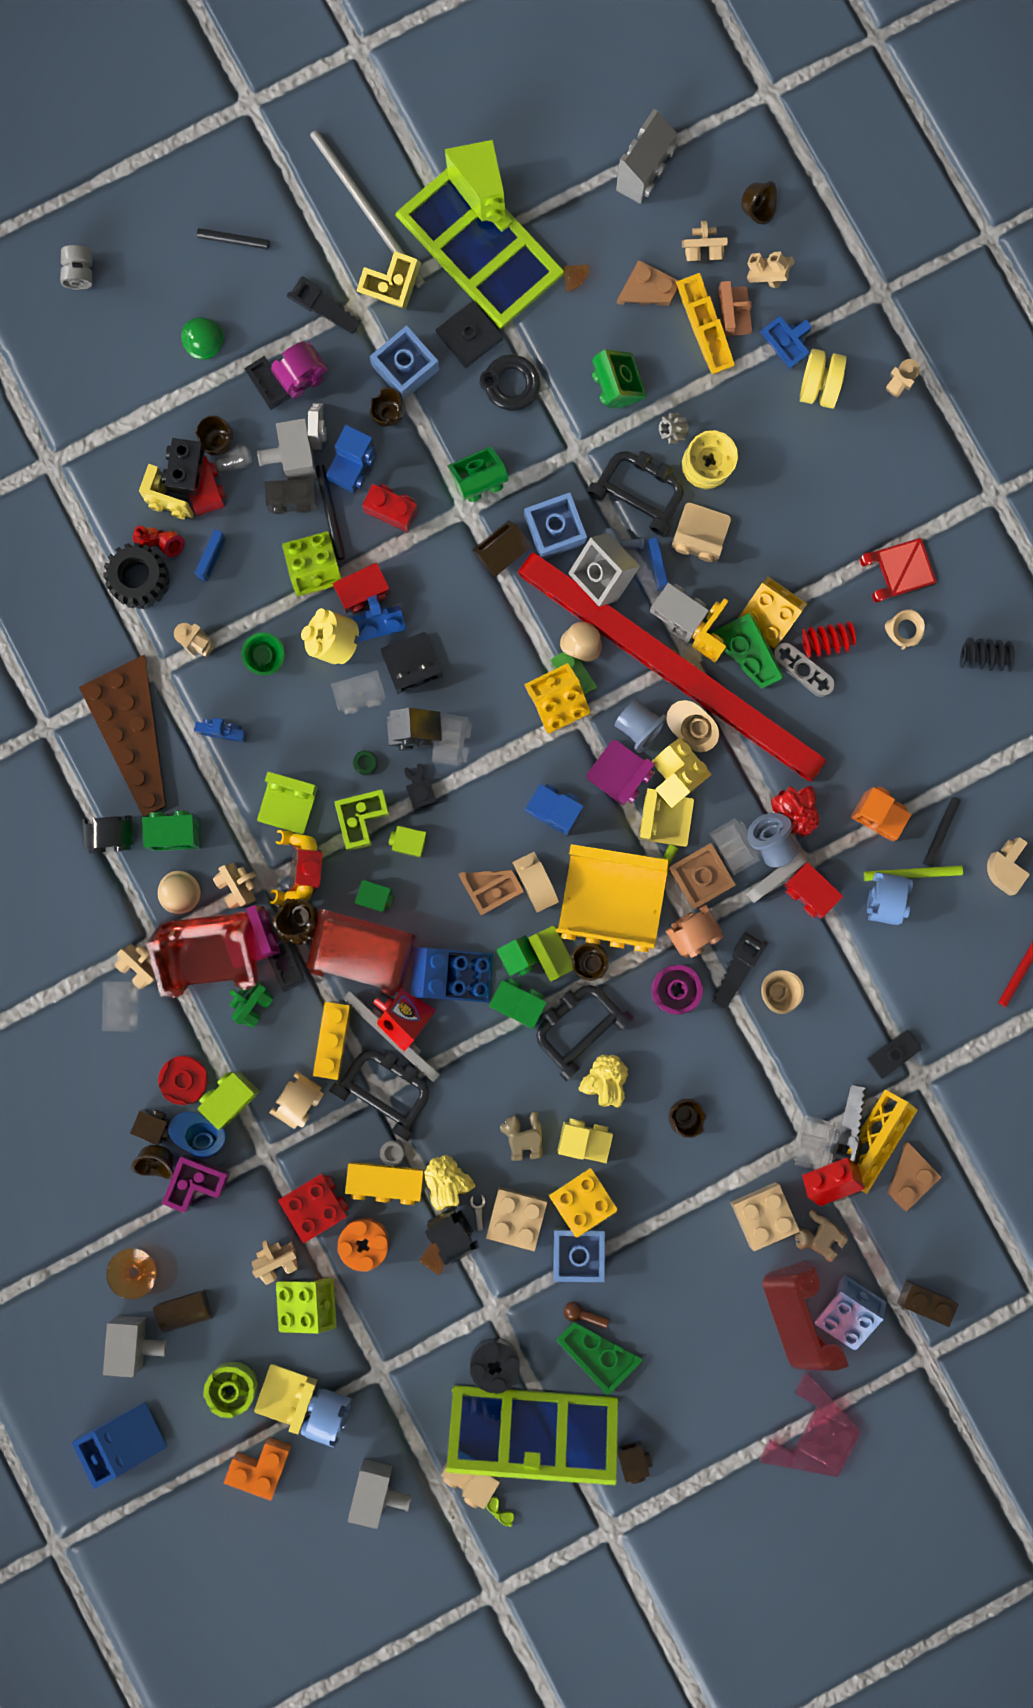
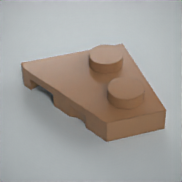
M638 260L617 299V303L620 305L639 303V305L656 304L658 306H669L678 290L676 284L678 280Z
M512 870L461 872L458 874L481 916L524 892Z
M905 1142L902 1147L903 1151L899 1163H897L894 1171V1178L890 1182L887 1193L907 1212L941 1176L908 1142Z

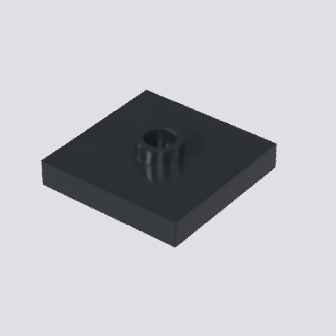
M474 301L470 302L436 328V333L465 369L503 340V336Z

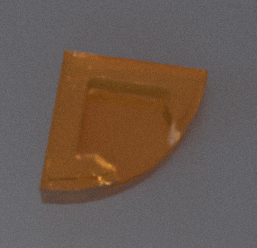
M589 264L564 267L566 292L575 290L584 282L588 275Z
M431 1243L419 1259V1262L439 1276L443 1268V1262L438 1254L440 1249L436 1243Z

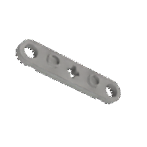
M351 991L343 997L352 1008L354 1007L355 1011L412 1064L416 1065L422 1073H425L424 1075H427L431 1081L434 1082L440 1076L419 1055L422 1050L412 1042L405 1051H402L377 1025V1021L382 1016L378 1009L374 1008L371 1010Z

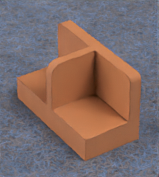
M730 281L721 282L718 294L725 337L751 334L750 310L752 303L748 298L747 287L731 288Z

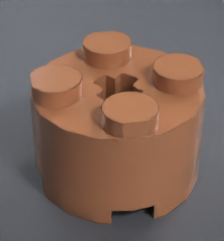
M707 905L700 907V912L697 914L688 913L671 924L672 928L665 930L679 954L684 956V958L688 956L692 958L703 951L702 946L708 943L712 945L724 937L721 933V927Z

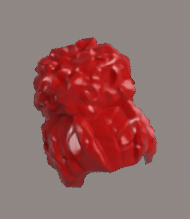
M791 786L786 791L781 790L771 800L772 810L790 819L792 823L790 834L805 837L811 834L820 823L817 807L815 806L817 798L813 786H808L799 791H796Z

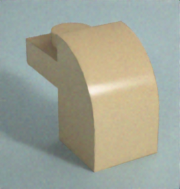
M1020 837L1013 840L1009 839L1001 849L1003 855L998 851L991 853L987 863V871L991 881L1009 896L1017 894L1030 875L1014 863L1027 845V842Z
M535 852L512 862L536 912L559 902L553 886Z

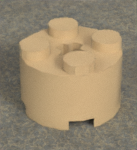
M298 1071L293 1075L296 1081L288 1082L276 1100V1103L279 1104L277 1110L272 1107L269 1112L293 1129L297 1125L301 1128L304 1126L310 1116L306 1112L311 1105L317 1106L324 1095L320 1091L322 1088L320 1085Z

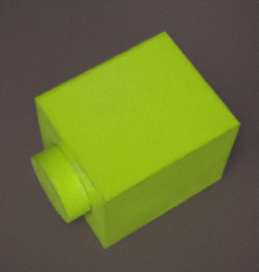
M397 826L396 832H391L389 845L392 846L393 852L422 858L427 833Z

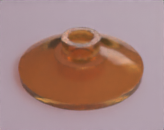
M129 1248L118 1252L110 1260L106 1271V1278L109 1287L116 1295L124 1299H137L146 1295L153 1288L157 1278V1269L155 1262L149 1254L140 1249ZM131 1268L137 1270L138 1274L136 1277H132L129 1274Z

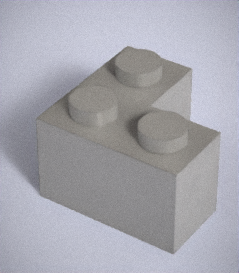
M668 583L651 606L650 612L670 625L668 631L688 644L697 627L704 621L709 610L706 609V604L698 598L691 599L685 594L686 591L677 584L672 586Z

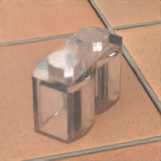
M440 713L442 741L434 742L432 763L461 767L462 762H467L469 748L464 746L465 739L471 737L472 724L468 723V717Z
M735 818L708 834L733 876L759 862L758 856L761 855L760 850L750 846L746 837L748 830L742 821L737 822Z
M805 1115L793 1163L815 1170L831 1164L833 1153L830 1152L832 1143L837 1142L839 1136V1129L836 1128L837 1124L832 1121Z

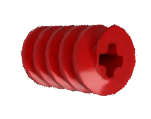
M851 621L846 622L845 627L842 623H837L836 627L828 624L826 630L822 625L818 626L816 631L813 627H808L807 633L802 629L803 647L808 658H811L813 650L820 657L822 649H825L827 655H830L831 648H834L836 653L840 654L841 646H844L845 651L848 653L850 652V646L856 645L855 630Z

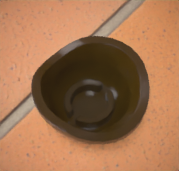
M772 181L767 183L756 182L750 184L743 193L741 201L742 210L757 224H767L774 217L777 202L775 183Z
M148 1145L142 1148L138 1157L134 1159L131 1164V1170L141 1176H158L170 1180L174 1173L173 1154L165 1147Z

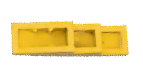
M697 273L676 281L694 334L711 374L735 366L721 321L717 319L710 296H707L701 274Z

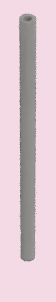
M318 130L313 131L310 134L311 138L394 254L395 251L406 255ZM419 273L415 281L418 289L425 285V281Z

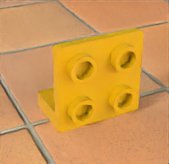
M767 576L738 618L752 611L768 645L776 648L807 603Z
M724 598L721 604L716 601L706 617L708 622L702 621L692 636L695 640L692 647L714 663L719 659L726 646L723 644L722 638L714 633L710 635L708 631L728 603L726 598Z
M568 663L524 684L537 708L547 734L590 714L580 682Z
M591 1168L549 1195L576 1238L618 1211Z

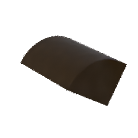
M508 520L472 549V552L482 565L496 577L527 552L532 545L518 525Z
M205 1289L158 1303L153 1307L156 1321L163 1333L213 1318Z

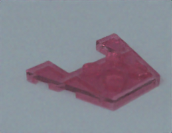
M805 1372L795 1390V1394L817 1407L793 1451L769 1439L759 1460L765 1464L838 1477L861 1431L810 1375Z

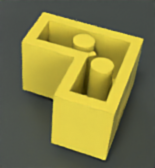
M394 251L387 275L364 267L357 292L406 310L421 262L418 259Z
M681 738L670 744L652 760L655 764L654 766L666 779L656 790L671 808L712 775L707 766L698 759L690 746Z
M570 1118L569 1122H563L557 1149L558 1154L607 1164L613 1133L608 1132L609 1127L594 1124L593 1128L586 1127L584 1121Z

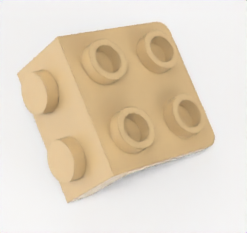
M687 503L671 548L682 554L698 556L699 559L706 562L713 561L717 563L731 522L730 516L693 503Z

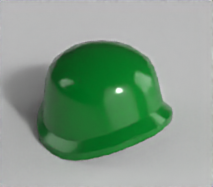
M204 317L193 318L186 322L182 329L181 338L183 346L188 354L196 359L205 360L212 358L223 345V331L211 319Z
M270 633L254 634L243 644L241 650L242 661L248 670L257 675L266 676L275 673L284 661V647L281 641Z

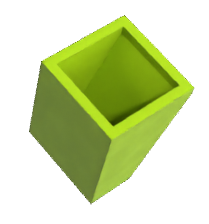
M493 140L445 149L448 178L480 220L493 222L505 217L504 191Z

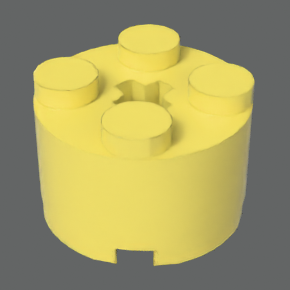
M321 608L311 619L309 625L303 628L301 638L305 641V649L310 656L335 665L337 663L344 664L352 657L356 650L357 644L354 643L355 635L359 637V629L354 620Z

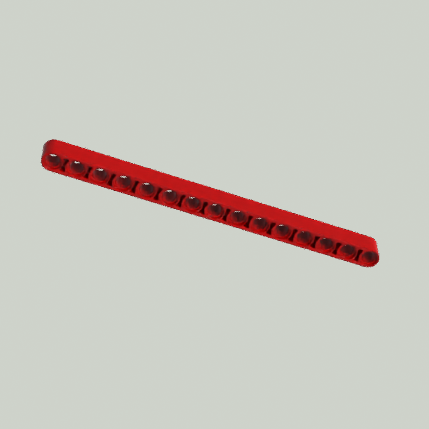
M531 553L518 570V575L581 621L594 625L605 638L804 779L813 782L827 761L817 752L607 604L599 607L577 582L537 554Z

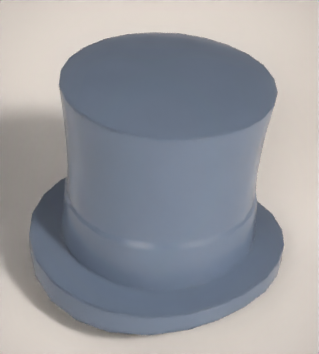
M637 698L620 714L615 722V727L627 734L636 743L634 749L637 752H642L649 748L656 740L667 716L665 714L661 717L657 716Z
M768 813L756 818L749 826L747 832L748 842L750 846L761 851L766 865L770 867L784 866L790 863L798 853V846L790 836L792 823L788 817L779 813Z

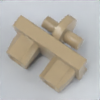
M701 221V228H692V236H701V239L682 240V248H685L687 261H700V247H709V260H722L724 246L727 245V238H708V235H716V227L708 228L707 221Z
M781 251L773 252L769 255V258H763L760 253H752L747 263L750 268L747 279L749 283L768 282L771 288H778L782 281L788 280L789 270L795 261L793 257H784Z
M907 359L900 364L899 369L895 367L890 375L893 379L886 386V390L896 398L899 397L905 388L910 391L914 385L913 380L920 373L919 363L913 359Z
M181 623L174 630L175 640L193 656L198 652L207 658L215 646L207 638L201 627L196 624L191 626L188 623Z
M235 862L218 868L220 872L213 878V881L219 889L229 886L232 893L225 897V902L230 909L249 905L256 901L251 892L255 888L251 881L256 877L255 872L247 874L244 867L238 869Z
M130 944L117 953L119 959L115 967L122 973H127L132 968L137 973L132 982L138 989L146 987L163 975L155 966L158 961L153 957L156 949L153 947L146 951L141 945L136 948L133 944Z
M265 1240L262 1242L263 1250L256 1253L258 1259L252 1261L253 1275L255 1278L260 1277L266 1285L277 1279V1273L274 1269L282 1266L286 1274H290L298 1269L293 1242L281 1247L279 1242L270 1245L269 1241Z

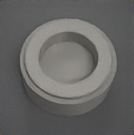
M388 1141L380 1149V1158L388 1166H396L404 1159L405 1150L398 1141Z

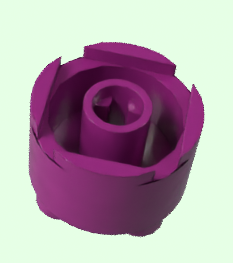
M302 341L291 346L282 353L284 358L280 362L276 359L271 366V371L293 399L300 397L310 386L313 388L319 386L324 381V373L328 370L327 364L310 341H308V344Z
M672 965L663 968L655 975L651 984V996L654 1003L659 1009L668 1014L681 1015L690 1012L699 1004L703 994L699 976L694 970L684 965ZM679 983V988L683 990L682 994L673 996L671 986H676Z

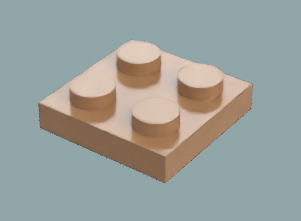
M712 843L668 867L692 910L736 885Z

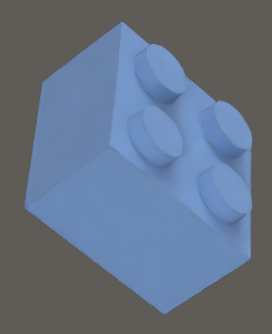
M407 325L370 356L372 367L390 387H393L401 394L403 400L408 398L439 371L438 360Z
M570 492L524 509V518L538 555L541 558L547 559L586 544L587 536Z
M554 1227V1282H604V1228H592L576 1238L569 1227Z

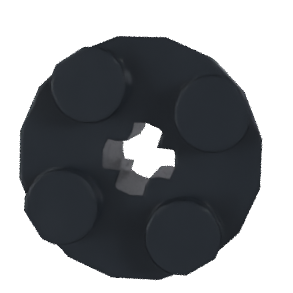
M126 815L125 821H121V816L92 818L93 823L89 824V819H82L84 849H89V854L106 852L105 847H114V851L131 850L130 845H135L132 815Z
M452 1206L428 1220V1230L425 1231L429 1241L432 1244L436 1243L440 1249L438 1254L445 1265L453 1264L479 1248L478 1241H472L471 1233L474 1231L461 1211L456 1213V1206Z
M500 1337L481 1341L474 1348L470 1358V1374L474 1383L481 1390L489 1393L499 1394L510 1389L520 1373V1360L516 1348L509 1341ZM499 1361V1369L495 1368L493 1370L490 1368L491 1364L489 1362L495 1363Z

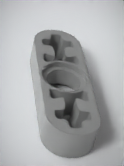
M782 643L774 650L773 654L779 666L814 695L825 697L833 691V678L789 643ZM779 650L782 652L788 650L790 652L788 654L789 658L794 661L798 657L799 660L790 668L789 665L792 662L787 658L781 660L779 658L781 656ZM799 664L809 666L810 674L808 676L802 677L798 674L797 666ZM816 672L819 675H817L815 679H817L819 682H822L823 680L827 681L826 687L828 688V690L823 689L820 691L818 690L819 684L815 680H813L811 684L808 682V680H810Z
M800 850L790 863L778 867L746 893L747 896L755 903L809 860L808 857Z

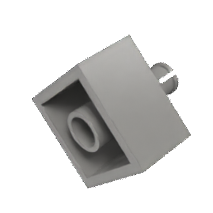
M305 418L276 423L279 440L278 448L257 450L259 465L263 466L281 462L289 484L317 480L313 449L308 438V427Z
M609 533L589 539L568 574L600 607L618 601L640 565Z
M117 1315L107 1323L103 1375L134 1377L143 1368L144 1355L166 1356L167 1340H145L147 1317Z
M363 1459L348 1522L378 1529L382 1508L390 1506L408 1511L412 1495L392 1491L388 1487L393 1466Z

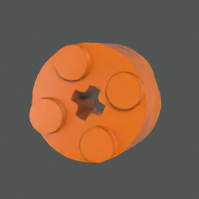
M370 1217L358 1218L348 1223L338 1239L340 1258L348 1267L357 1271H369L376 1268L382 1263L389 1250V1236L386 1228L381 1222ZM367 1239L369 1241L367 1245L370 1248L365 1247L361 1249L358 1240L363 1241Z

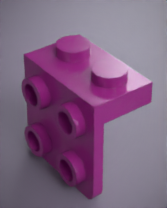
M613 740L589 770L586 778L624 806L627 801L632 804L640 791L637 788L643 781L647 784L655 772L651 769L655 764L649 759L644 761L620 742Z
M253 905L246 908L247 913L220 924L232 964L237 969L280 953L278 938L272 930L271 918L264 906Z

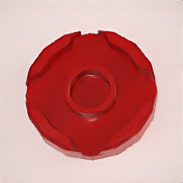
M183 1055L174 1057L163 1065L159 1072L158 1085L165 1099L173 1104L187 1105L196 1102L203 1096L207 1090L209 1079L206 1068L199 1060Z

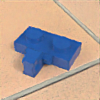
M779 316L761 330V335L789 370L810 354L803 344L806 341L804 336L812 328L807 319L795 327L793 324L788 326L783 318Z
M377 595L367 597L370 611L353 617L359 629V642L406 630L400 605L380 608Z
M213 717V720L203 719V723L197 721L195 723L194 731L199 735L245 743L247 733L241 730L242 726L227 723L226 726L225 719Z

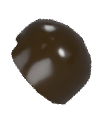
M393 387L381 388L380 394L371 399L370 415L372 420L381 427L394 426L402 420L406 406L401 394Z
M218 415L205 417L195 429L198 441L202 442L205 448V453L215 456L221 455L230 449L234 439L233 431L230 425Z
M585 943L577 946L571 955L573 971L583 980L594 981L602 978L609 968L607 952L598 944Z
M682 1098L672 1105L668 1121L674 1132L682 1137L694 1138L704 1131L703 1124L706 1120V1115L701 1104L694 1099Z

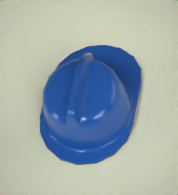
M183 1112L176 1115L168 1126L171 1140L181 1148L189 1151L195 1158L207 1159L213 1155L216 1156L226 1141V1133L223 1128L218 1130L207 1118L194 1112Z

